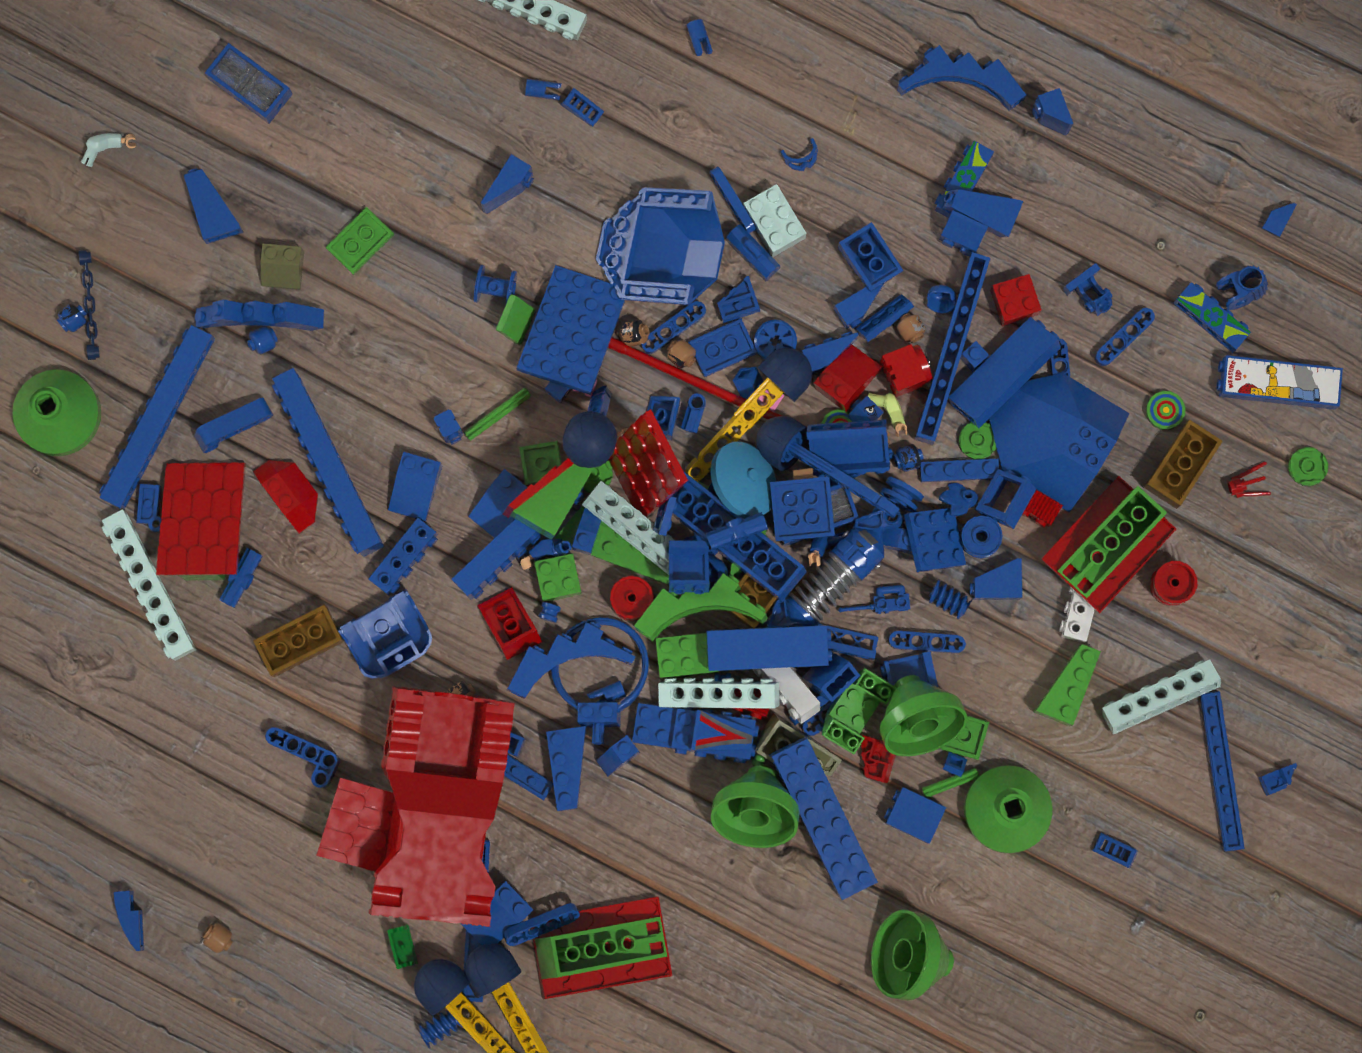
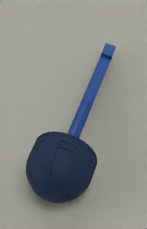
M607 385L598 388L592 393L588 410L575 415L565 428L563 435L564 451L571 462L579 467H599L605 464L614 452L617 432L613 423L606 417L612 396Z
M779 416L767 420L760 427L756 439L757 449L762 457L780 471H786L799 459L890 517L894 518L900 509L894 503L805 449L808 443L807 427L791 417Z

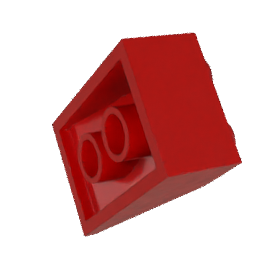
M851 345L825 368L815 380L814 386L818 392L847 412L883 367L857 347Z
M512 587L477 605L507 660L526 651L529 646L533 647L542 642L537 629Z

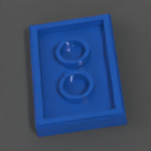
M742 318L688 342L696 350L695 358L704 378L757 354Z

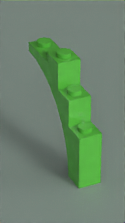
M723 573L709 593L695 594L694 592H685L679 598L674 592L662 589L634 627L653 642L664 629L675 621L702 611H733L749 616L761 624H764L768 617L765 613L766 610L762 606L750 603V598L744 593L738 594L741 590L738 579L732 575L726 576Z

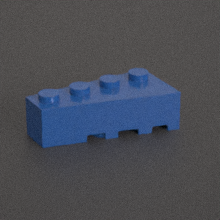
M586 726L548 731L546 734L557 811L578 809Z

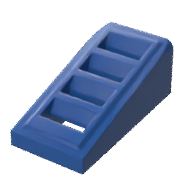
M575 88L569 92L561 103V106L592 127L604 113L601 108ZM573 97L577 98L573 105L570 104ZM581 101L583 102V105L578 110L576 107ZM586 106L590 107L584 115L582 113ZM593 110L596 111L592 119L588 118Z
M1100 833L1092 850L1129 869L1138 853V850ZM1104 840H1107L1108 843L1104 851H1101ZM1112 843H1114L1116 845L1110 855L1108 854V851ZM1119 847H1122L1123 849L1119 858H1116L1115 856L1119 850ZM1128 850L1130 851V854L1127 858V861H1122Z

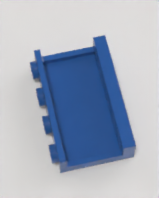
M886 420L808 425L807 440L809 439L810 452L845 474L855 473L863 475L867 472L880 474L890 470ZM813 469V476L825 477V475Z

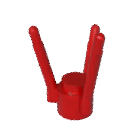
M1264 461L1237 476L1231 477V480L1227 481L1231 496L1236 495V498L1243 496L1271 495L1269 491L1244 492L1247 490L1246 485L1265 480V476L1247 481L1241 479L1265 466L1267 462Z

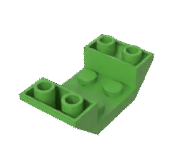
M866 668L859 671L858 673L861 676L834 700L826 712L822 736L852 754L856 753L865 739L860 733L879 703L883 702L887 705L893 692L897 689V687Z

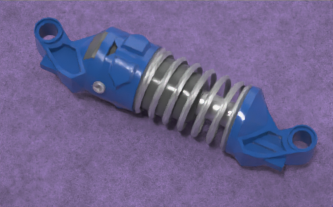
M875 508L869 515L856 519L854 528L850 532L846 531L842 535L843 539L829 552L830 558L828 560L822 559L824 564L821 567L816 566L818 573L816 575L809 573L815 587L806 580H802V583L810 591L807 594L800 587H796V591L803 597L802 600L798 599L793 593H789L782 602L777 600L772 614L765 621L768 625L767 628L819 625L818 623L823 620V615L817 607L824 613L830 614V609L825 602L833 607H837L836 598L843 600L842 594L850 593L851 586H857V583H860V580L862 581L874 568L878 569L881 566L880 562L884 559V531L899 528L903 524V516L900 511L896 514L898 518L893 522L888 521L890 516L878 508Z

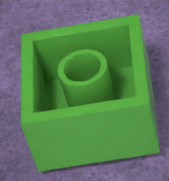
M573 554L534 562L543 602L582 594Z

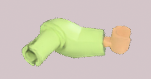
M869 393L868 397L877 406L886 409L893 428L896 430V436L899 437L900 430L905 431V435H907V426L905 425L903 412L895 395L892 393L886 395Z

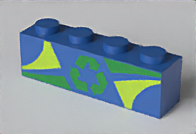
M973 141L971 146H966L962 154L965 156L963 161L957 162L953 169L956 172L953 178H948L944 185L946 191L943 195L939 194L934 203L937 205L936 212L947 218L950 217L952 212L943 208L946 194L950 190L956 189L973 191L991 160L994 151L976 141Z
M1191 282L1173 303L1232 353L1251 333L1248 330L1249 327L1244 322L1237 321L1230 310L1219 306V302L1214 297L1207 296L1203 288L1198 284Z

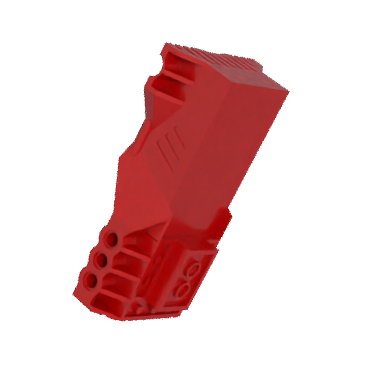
M393 686L381 768L391 785L394 803L386 857L374 873L375 882L371 893V909H369V914L490 927V907L495 894V885L482 862L486 831L494 821L503 785L515 703L481 696L476 697L473 695Z

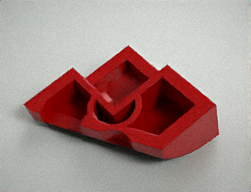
M862 735L865 738L861 743V756L865 765V777L888 783L896 755L886 749L882 740Z

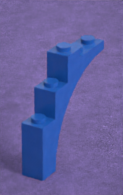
M940 45L936 48L931 47L924 53L923 63L925 66L923 64L919 65L914 70V74L911 76L906 75L900 79L897 91L902 96L914 88L929 83L943 81L960 82L986 91L999 100L1008 111L1024 101L1026 93L999 59L994 62L992 60L989 61L982 69L968 52L965 55L960 54L957 56L953 63Z
M220 300L213 302V305L196 309L195 327L204 329L219 326L257 325L314 331L323 329L324 309L290 302L270 304L260 301L239 303Z
M586 622L575 643L572 642L573 638L566 634L557 635L547 655L543 654V649L535 645L533 648L529 646L507 691L525 699L533 685L545 673L569 660L582 657H606L631 665L636 656L632 655L633 651L628 648L622 647L620 649L614 646L615 642L608 638L601 639L604 632L600 630L601 626L594 622H590V624Z

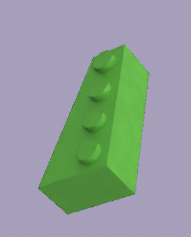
M1083 644L1080 645L1033 712L1064 725L1073 726L1101 651Z

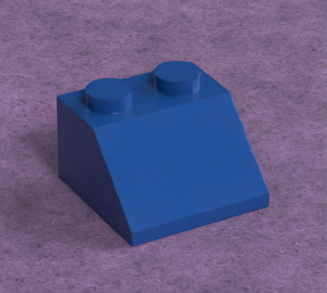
M1060 88L1038 95L1032 108L1034 118L1038 119L1041 125L1067 135L1074 123Z
M953 210L939 240L943 241L942 244L950 248L954 246L960 249L962 254L970 256L972 252L976 253L988 226Z

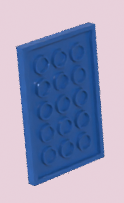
M555 265L518 362L517 371L591 395L625 300L619 298L618 292L611 283Z

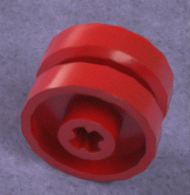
M1170 561L1161 565L1155 570L1150 579V590L1153 597L1159 603L1166 606H1177L1188 601L1195 594L1198 586L1195 571L1188 564L1181 561ZM1171 582H1176L1177 585L1173 586Z
M627 576L614 584L611 590L610 601L612 609L618 617L625 621L634 622L641 618L654 601L652 588L647 581L637 576ZM635 595V601L631 602L628 600V597Z

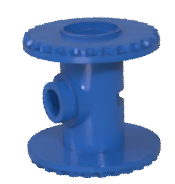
M480 265L475 282L474 302H479L482 293L504 297L507 304L509 296L515 294L517 272L512 271L510 280L485 276V265Z

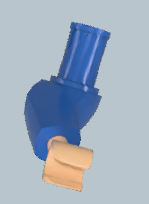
M846 531L836 533L835 536L813 538L810 553L808 554L809 566L812 563H817V566H820V557L823 556L825 551L831 549L832 546H836L843 539L842 535Z
M562 539L541 540L528 551L530 555L523 557L520 564L523 570L533 566L532 559L538 561L547 555L553 557L563 556L569 553V550L571 551V543Z

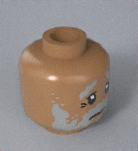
M910 313L900 317V322L897 325V329L905 342L915 343L921 340L926 331L918 315H910Z

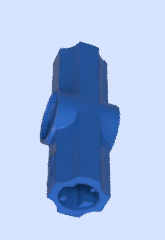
M761 512L745 519L737 518L726 523V526L710 531L706 535L711 549L714 550L730 543L738 544L744 542L749 536L767 530L768 525Z
M246 549L238 564L237 575H229L228 584L219 599L221 602L233 608L236 607L244 590H247L252 583L253 574L263 557L262 555L251 549Z

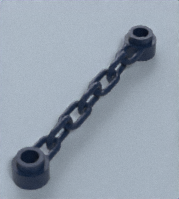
M79 250L80 266L85 265V271L82 273V284L87 289V296L84 298L85 312L89 314L86 331L87 337L91 339V345H87L88 360H96V358H100L99 346H95L94 342L98 332L97 324L92 319V314L95 312V299L90 295V288L93 286V275L88 270V263H92L91 251ZM85 274L86 276L90 275V285L89 283L85 284ZM87 299H88L89 302H90L91 299H92V308H93V309L89 308V311H88V308H87ZM89 324H90L91 327H92L93 324H94V332H95V335H94L93 333H91V336H90Z

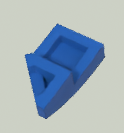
M1290 203L1289 205L1271 210L1262 228L1280 237L1297 204Z
M1296 763L1259 777L1266 796L1285 789L1287 785H1291L1294 769L1297 768Z

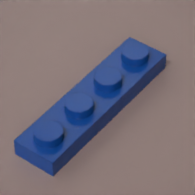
M999 459L921 462V483L993 479L999 469Z

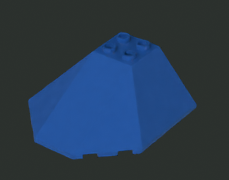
M644 187L632 201L628 200L618 209L619 212L615 216L609 217L603 222L596 261L605 271L606 277L611 285L615 287L621 300L690 305L717 280L725 241L712 191Z
M1059 373L1027 381L989 418V422L992 427L1001 470L1006 472L1008 469L1017 474L1018 477H1021V475L1028 477L1032 480L1031 484L1038 491L1063 505L1062 509L1070 512L1095 478L1117 442L1129 413L1066 374Z

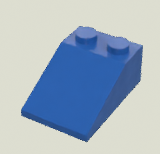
M512 154L510 155L481 201L482 210L485 214L521 194L525 188H529L532 185L534 178H532L531 165Z
M872 222L839 242L838 249L870 292L903 272L902 267Z
M403 452L388 511L415 519L419 518L426 522L443 467L441 462Z
M504 469L490 485L468 517L492 537L496 538L515 520L511 516L508 518L503 515L507 506L527 487Z
M502 881L495 888V894L491 901L490 927L471 924L461 925L480 945L498 944L504 938L505 930L521 923L533 909L506 881Z

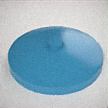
M731 442L720 448L712 459L711 480L721 502L731 512L743 518L761 512L763 515L769 512L772 508L770 482H777L771 465L762 457L758 449L747 443Z

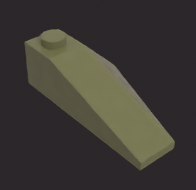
M775 713L763 728L756 748L758 754L773 762L769 754L806 737L825 775L832 776L842 761L837 755Z

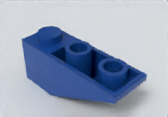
M847 332L841 335L842 338L836 340L828 338L823 341V344L816 346L813 343L805 346L802 354L809 360L812 374L824 371L828 365L858 339V333Z

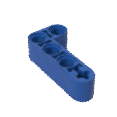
M259 398L197 428L194 437L203 453H208L216 449L220 442L270 419L273 413L265 399Z
M276 727L270 728L266 732L265 737L269 744L316 765L311 777L314 786L326 788L330 785L340 763L337 754ZM278 732V736L285 738L284 742L274 741V738L271 737L272 734ZM293 739H296L299 744L295 750L289 748V743ZM311 747H314L317 752L314 758L307 756V751ZM329 755H332L335 759L332 766L325 764V759ZM323 773L326 776V782L320 785L317 783V776Z

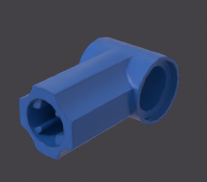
M696 393L690 396L681 425L682 430L697 434L706 407V400L703 395ZM699 398L703 401L700 408L692 406L694 399Z

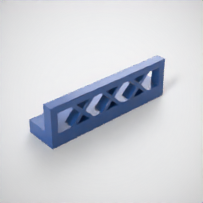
M827 626V629H831L836 639L828 641V649H831L832 652L869 660L875 659L879 637ZM845 635H851L855 643L846 645L842 643L840 638ZM864 639L873 640L872 650L862 648L859 643Z

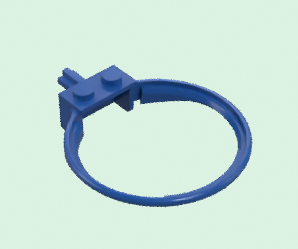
M604 617L584 620L571 627L565 634L572 638L582 630L586 622L589 624L594 622L598 625L616 627L626 632L635 641L641 653L642 672L634 690L625 699L620 701L619 705L617 702H577L566 692L561 683L559 665L551 669L552 679L558 693L571 707L578 711L577 722L581 727H593L592 744L597 745L604 744V727H620L621 711L631 705L641 693L649 668L646 646L638 633L619 620Z

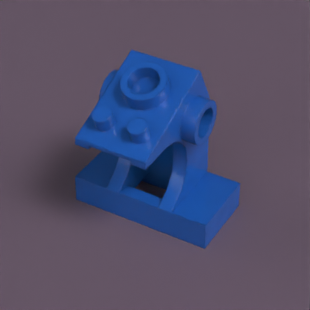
M1095 263L1068 283L1063 291L1067 296L1076 291L1085 302L1086 310L1099 316L1110 309L1113 296L1110 290L1107 288L1103 290L1096 282L1094 276L1100 271V267ZM1090 288H1093L1098 294V297L1094 300L1090 299L1085 293Z

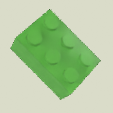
M707 633L656 638L660 679L719 673V671H708Z

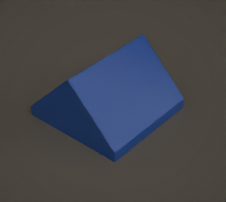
M651 396L648 410H652L666 439L672 440L680 398Z

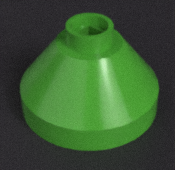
M48 370L31 377L20 388L13 404V422L19 436L33 449L50 456H65L84 448L95 436L101 421V405L94 389L80 376L65 370ZM54 401L56 409L44 415L47 405Z
M909 675L899 679L894 684L897 689L893 692L882 719L880 735L886 749L894 755H922L937 750L953 741L966 727L968 717L959 697L928 682L921 681L916 675Z
M754 766L746 774L730 783L715 795L712 804L711 822L715 830L731 842L747 847L769 848L782 845L795 836L798 830L800 810L796 801L778 781L771 769L764 766Z
M1000 766L984 772L972 783L964 802V816L971 834L983 846L996 852L1016 853L1031 848L1046 834L1052 819V801L1046 786L1034 773L1017 766ZM1017 799L1021 808V814L1009 818L1004 803Z
M899 910L892 913L880 926L873 942L871 953L873 978L878 989L890 998L908 1001L920 997L942 977L947 976L954 965L953 953L947 948L935 924L927 915L920 912Z

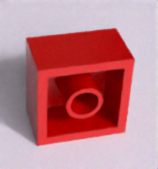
M1030 274L992 285L990 289L1002 326L1038 316L1042 311Z

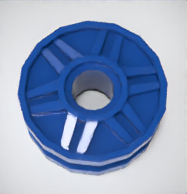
M888 477L886 483L892 489L882 487L880 494L898 507L909 512H916L918 507L912 500L921 502L924 498L923 494L899 479Z
M982 515L967 521L960 536L965 552L974 558L980 559L990 557L996 553L1003 537L999 524L994 519ZM980 532L984 533L986 535V541H978L976 538V534Z

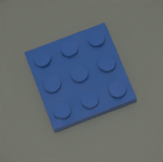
M829 477L770 482L776 542L835 536Z
M951 508L913 512L904 515L916 572L966 565L956 516L950 515Z

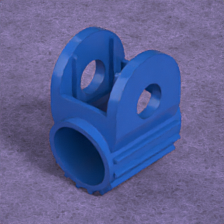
M1248 265L1242 268L1241 271H1235L1216 283L1218 290L1225 291L1234 287L1237 293L1236 296L1228 299L1225 305L1228 310H1235L1250 304L1253 300L1262 299V296L1266 295V290H1268L1264 271L1254 265ZM1250 278L1262 280L1260 285L1255 288L1244 287L1245 282Z

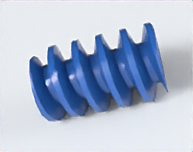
M938 579L929 595V603H933L936 600L937 608L943 604L944 612L950 608V615L957 612V619H960L965 614L972 600L967 602V595L960 598V591L953 594V587L947 591L946 583L940 587V580Z
M447 1009V1015L439 1012L440 1019H437L435 1016L432 1017L433 1024L425 1021L426 1028L419 1025V1033L429 1049V1042L437 1045L436 1038L443 1041V1033L451 1036L450 1029L457 1032V1024L462 1027Z

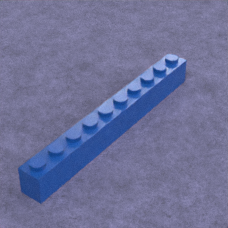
M974 252L969 257L914 440L933 445L936 440L990 257Z
M193 325L183 333V341L180 346L178 345L175 348L172 362L166 365L163 379L157 382L153 398L150 397L148 399L144 415L141 414L139 416L136 430L132 431L127 439L128 445L119 453V461L116 467H112L107 484L104 483L100 489L99 494L101 495L99 498L120 509L125 510L215 340L211 334Z

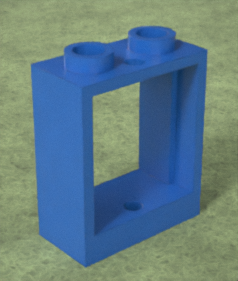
M998 469L975 510L982 516L990 517L997 523L1014 529L1036 488L1031 484L1032 480L1023 475L1018 477L1017 474L1008 469L1006 472ZM1007 481L1020 485L1004 513L992 507Z

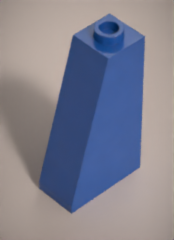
M192 169L188 171V174H184L200 231L206 244L244 233L202 169Z
M956 189L950 190L946 194L943 208L950 212L954 210L988 226L987 231L1001 238L1009 237L1023 201Z

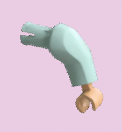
M105 133L90 137L86 142L87 150L81 162L83 164L87 162L86 166L92 167L98 152L104 151L107 148H121L123 143H126V146L129 148H135L136 143H129L128 141L131 139L135 140L136 137L133 134H128L123 138L122 134Z

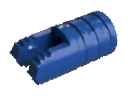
M698 19L689 22L686 26L696 56H702L701 42L705 53L712 54L713 50L703 20Z
M527 79L525 96L560 100L558 94L545 92L546 87L558 89L561 88L562 83Z
M621 681L587 694L590 699L605 695L604 699L595 703L615 702L627 697Z

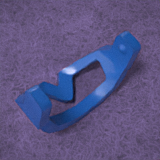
M814 138L810 139L813 149L804 158L794 159L788 157L785 151L781 150V155L786 165L797 171H804L806 167L811 168L817 160L818 152ZM792 163H802V164H801L800 166H797V165H794V164H792Z

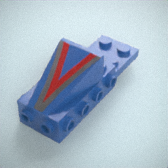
M638 703L632 742L675 749V753L686 755L687 751L695 752L694 756L706 758V754L714 755V759L726 760V757L734 758V762L746 763V760L750 761L751 756H755L756 745H753V737L758 736L759 725H755L756 720H752L750 715L741 714L740 718L732 717L733 713L721 711V714L718 715L713 714V710L701 708V710L693 711V707L675 709Z

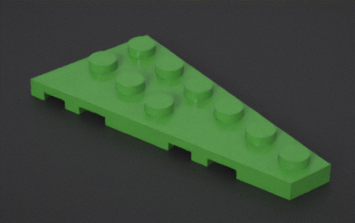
M583 505L554 539H562L570 542L571 546L573 545L585 508ZM603 521L601 522L591 556L669 586V575Z

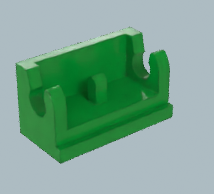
M409 924L387 930L396 968L400 969L418 964Z

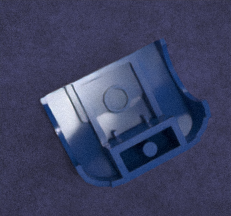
M407 589L390 597L387 602L359 618H354L338 627V632L353 654L359 670L365 677L372 679L384 678L418 659L427 652L432 642L429 627Z

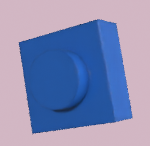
M949 752L943 770L961 777L967 759Z

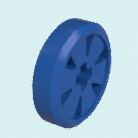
M769 320L763 323L757 329L754 337L756 351L764 360L775 350L781 348L796 349L797 336L794 329L782 320ZM778 337V341H781V344L777 343L776 346H773V342H770V339Z

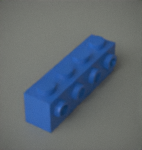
M417 518L369 577V580L388 596L390 593L394 594L399 589V582L402 578L406 579L413 571L411 567L415 562L419 563L424 558L425 553L423 552L427 547L431 548L438 540L436 538L437 532Z

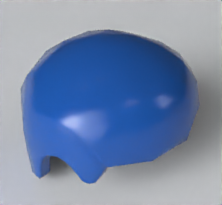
M935 285L928 291L927 306L932 311L943 314L949 313L955 308L956 294L949 286Z

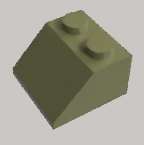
M262 244L261 286L301 290L304 250L302 247Z

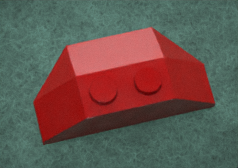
M268 460L253 471L264 489L299 534L315 523L318 493L296 463Z

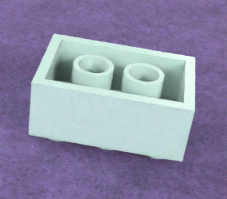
M777 184L743 203L744 208L756 226L758 235L772 257L806 238L804 228Z

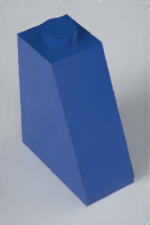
M1017 558L974 578L973 583L969 584V594L973 595V600H1020L1022 598V558Z
M626 735L611 746L596 761L605 774L610 776L637 756L639 750L628 735Z

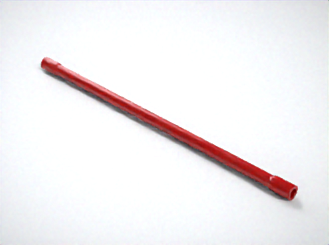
M611 338L608 348L613 351L627 355L739 407L747 400L633 347L627 346L620 340ZM768 410L762 417L769 420L782 415Z

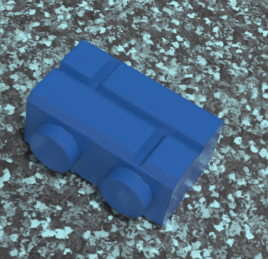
M448 409L434 416V421L446 443L453 445L462 440L463 432L451 410Z

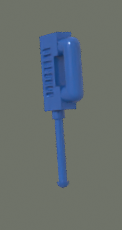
M904 585L881 586L876 588V596L873 597L874 604L838 608L840 613L866 609L874 610L877 614H881V612L888 614L891 611L910 610L909 593H905ZM898 593V598L885 599L884 594Z

